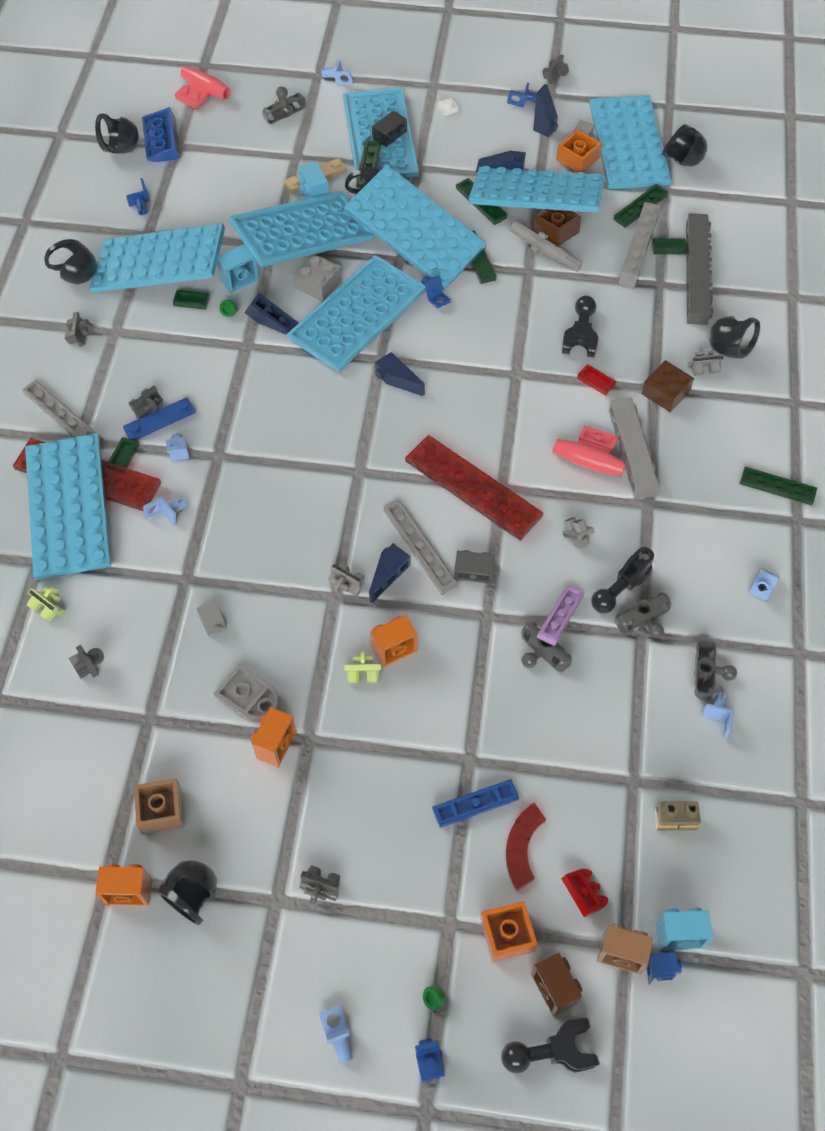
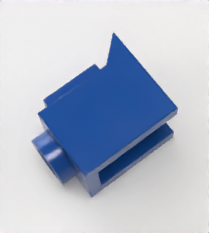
M676 952L650 954L648 966L646 967L649 985L655 978H657V981L673 980L678 973H682L681 961L677 959Z

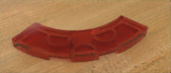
M535 802L518 816L507 839L506 867L511 883L516 891L535 880L528 863V845L534 832L546 822V818Z

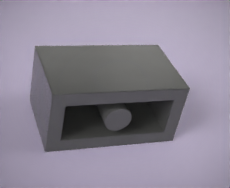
M457 550L454 569L455 580L492 584L495 555L487 552L476 553L469 550Z

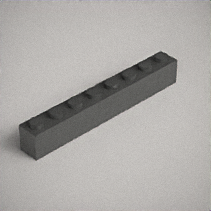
M689 213L686 222L687 324L707 325L709 318L713 316V308H710L713 301V295H710L713 283L710 282L712 278V270H710L712 258H709V256L711 255L712 246L709 245L711 242V233H709L711 222L708 221V214Z

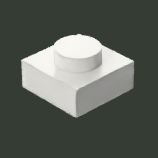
M452 97L438 102V107L444 116L458 112V105Z

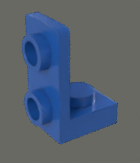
M432 1038L420 1040L419 1045L415 1046V1055L422 1083L445 1077L438 1040L433 1041Z

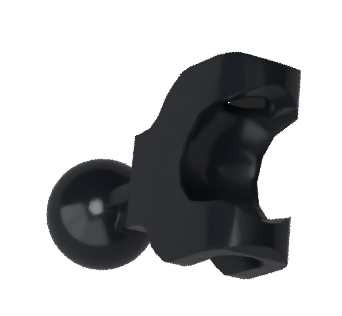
M582 296L576 301L575 311L579 315V319L575 321L571 328L564 332L561 353L570 354L572 347L580 345L587 350V357L595 358L598 335L592 329V323H588L589 317L595 313L597 308L596 301L592 297Z
M639 548L618 571L617 581L609 589H599L592 595L591 604L595 611L602 614L611 612L616 606V597L625 588L631 591L634 587L641 585L651 575L654 552L650 548ZM642 554H647L649 559H639Z
M588 1018L566 1021L559 1028L556 1035L547 1038V1044L527 1047L522 1042L513 1041L508 1043L501 1053L503 1066L509 1072L515 1074L527 1070L531 1062L550 1059L552 1065L561 1064L567 1070L574 1073L596 1068L600 1065V1061L596 1054H582L575 1046V1037L585 1033L591 1027Z

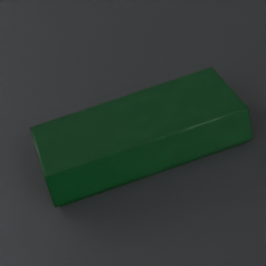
M653 238V254H686L685 238Z
M176 290L173 306L206 310L210 295L203 292Z
M122 437L106 465L107 468L125 473L139 447V442Z

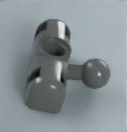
M280 86L276 90L278 99L274 104L264 108L262 114L269 124H273L303 110L306 107V99L300 93L287 97V89ZM297 101L300 108H295L292 103ZM270 113L275 118L274 120H269L268 115Z
M662 592L656 597L640 600L622 615L618 614L615 624L622 633H628L646 624L649 627L648 632L650 636L656 639L660 638L664 634V628L661 624L655 623L653 619L670 611L671 600L666 593ZM666 603L668 608L662 611L661 605ZM640 610H645L648 613H641ZM633 620L634 626L628 629L627 623Z
M535 622L527 623L522 629L521 637L535 652L525 653L522 656L523 666L532 668L537 664V659L542 657L556 671L563 672L572 663L571 655L567 654L558 643L554 646L537 638L541 628H538ZM527 631L531 634L529 641L524 636ZM553 657L559 660L557 666L552 662Z
M699 640L696 645L694 694L699 699L707 700L715 693L716 674L722 675L727 681H731L736 678L737 669L732 665L716 666V643L709 640ZM714 651V656L709 659V653ZM701 668L708 670V672L702 671ZM713 687V692L708 693V689Z

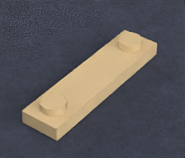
M340 158L319 165L326 179L347 171ZM297 175L284 180V185L291 194L299 191L298 186H300Z

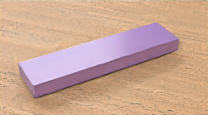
M567 585L538 632L537 638L555 646L582 601L585 592Z

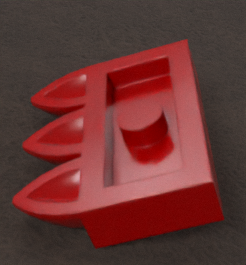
M582 868L565 874L561 880L585 918L602 910L608 904L609 898L604 895H596L601 885L596 882H588L593 872Z

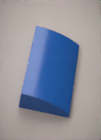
M168 107L143 116L142 124L146 159L152 162H163L180 158L175 116L171 108Z

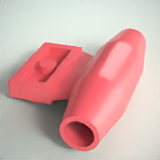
M184 66L180 71V76L189 84L183 85L174 94L177 100L197 110L207 101L208 95L227 100L231 95V90L219 79L199 69Z
M585 425L578 437V442L557 439L552 453L570 463L603 474L622 477L627 464L611 455L618 436Z

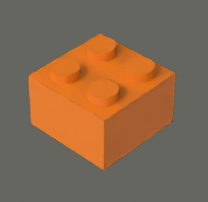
M577 129L558 145L556 160L576 172H585L600 158L602 143Z
M407 615L395 617L391 622L378 625L370 631L372 650L382 668L418 651L417 632Z
M270 707L268 712L262 715L260 720L261 726L258 731H254L251 742L257 759L279 767L297 731L292 715Z
M107 864L106 867H99L95 894L105 905L149 906L152 879L145 868L139 864H130L129 867Z
M525 901L481 912L480 920L492 963L536 951L538 945Z

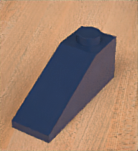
M544 84L536 93L533 131L549 137L558 128V115L548 85Z
M507 151L480 158L476 172H478L479 167L489 166L494 169L505 167L509 170L514 168L524 170L526 152Z
M261 293L257 294L244 312L257 323L285 335L299 324L298 321Z
M392 352L375 362V375L378 379H382L386 384L420 396L425 395V383Z
M394 543L381 552L369 590V600L371 603L411 566L410 555Z

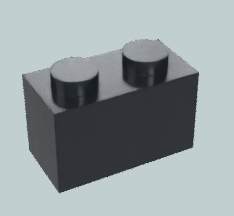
M395 111L390 112L372 126V139L381 141V144L387 147L407 132V119Z

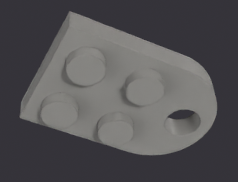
M241 664L234 669L213 693L218 700L252 722H260L262 715L268 712L260 709L263 704L268 703L274 709H278L279 706L276 690Z

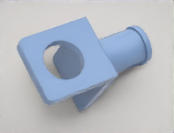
M337 60L334 68H322L323 78L335 77L337 85L353 84L351 72L343 71L340 60ZM342 75H346L349 80H342Z
M175 433L171 439L166 440L167 453L170 454L171 461L189 458L185 437Z
M160 497L143 506L144 518L147 519L162 512L175 525L176 513L187 508L188 504L183 497L170 504ZM156 505V508L153 511L148 512L152 506Z
M762 568L749 593L767 601L780 576Z
M718 692L715 694L714 705L709 703L705 705L702 717L726 723L723 739L727 740L731 731L734 710L726 708L728 695L724 693L723 699H721L722 692Z
M339 1005L320 1012L319 1015L328 1044H334L339 1064L352 1060L353 1056L347 1042L350 1032L342 1007ZM334 1013L340 1017V1023L337 1027H330L327 1024V1017L330 1014Z

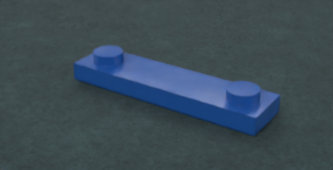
M188 397L124 425L123 429L128 438L135 441L196 412Z
M512 779L432 806V810L439 828L516 802L519 800V796Z

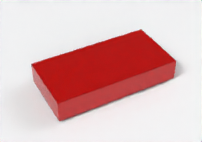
M589 364L577 375V379L605 396L616 385L614 379Z

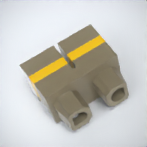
M698 801L659 802V807H656L654 810L656 831L676 829L697 830L701 823Z

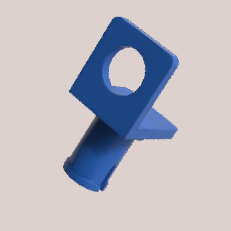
M527 82L524 93L510 90L507 103L523 108L526 101L536 103V93L529 91V83ZM518 96L520 100L516 102L511 97Z
M140 178L143 191L126 195L129 207L136 205L138 214L143 215V209L146 215L148 209L145 203L150 202L143 178Z
M439 275L431 279L427 276L422 278L421 283L425 285L428 301L432 305L440 308L451 303V299L443 293L441 277ZM439 299H444L441 303L436 302Z

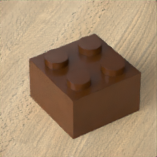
M546 209L535 216L534 232L537 234L539 232L548 235V241L560 246L579 233L581 216L572 211Z
M665 360L644 381L641 394L668 412H671L691 391L694 378Z
M559 952L535 964L531 973L553 1017L577 1005L583 991L577 978L573 979L569 972L571 967L565 957L562 958Z

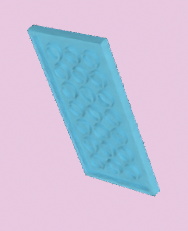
M403 87L343 93L355 171L359 170L365 140H374L372 139V126L390 112L395 111L407 119V132L387 147L381 144L376 168L382 170L388 165L404 178L418 177L419 170Z
M650 95L590 99L589 105L597 141L602 143L600 155L608 189L652 187L655 184L659 186L671 185L672 180L666 158L662 155L663 145Z
M388 165L344 207L346 213L430 279L439 275L443 290L459 276L487 245L484 240Z
M483 166L478 169L469 196V204L598 213L605 175L599 173L585 174L583 172L569 173L568 171L553 172L552 170L537 171L536 169L522 170L520 168L509 170L505 167L494 169L489 166Z
M343 191L229 217L230 224L260 267L373 240L375 236L344 211V207L350 201Z
M223 223L104 239L97 260V269L92 277L89 289L94 293L214 278L225 226Z
M375 255L288 332L287 339L339 373L424 294L426 287Z
M98 433L25 446L34 579L41 580L111 567L100 437Z

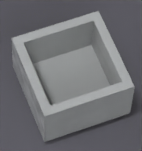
M315 254L294 274L296 289L322 302L342 281L341 267Z

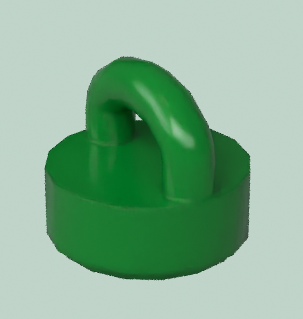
M224 300L220 303V312L225 317L234 316L239 310L233 300Z
M439 985L426 987L423 991L424 1004L430 1010L439 1009L446 1004L445 993Z

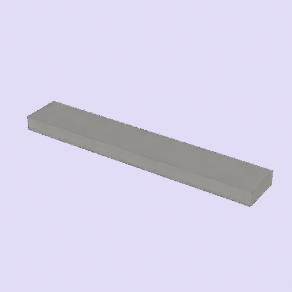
M37 380L22 389L23 393L72 437L96 433ZM99 435L100 444H102L104 441L103 438Z
M398 500L384 507V513L440 594L443 595L458 587V582L401 501Z

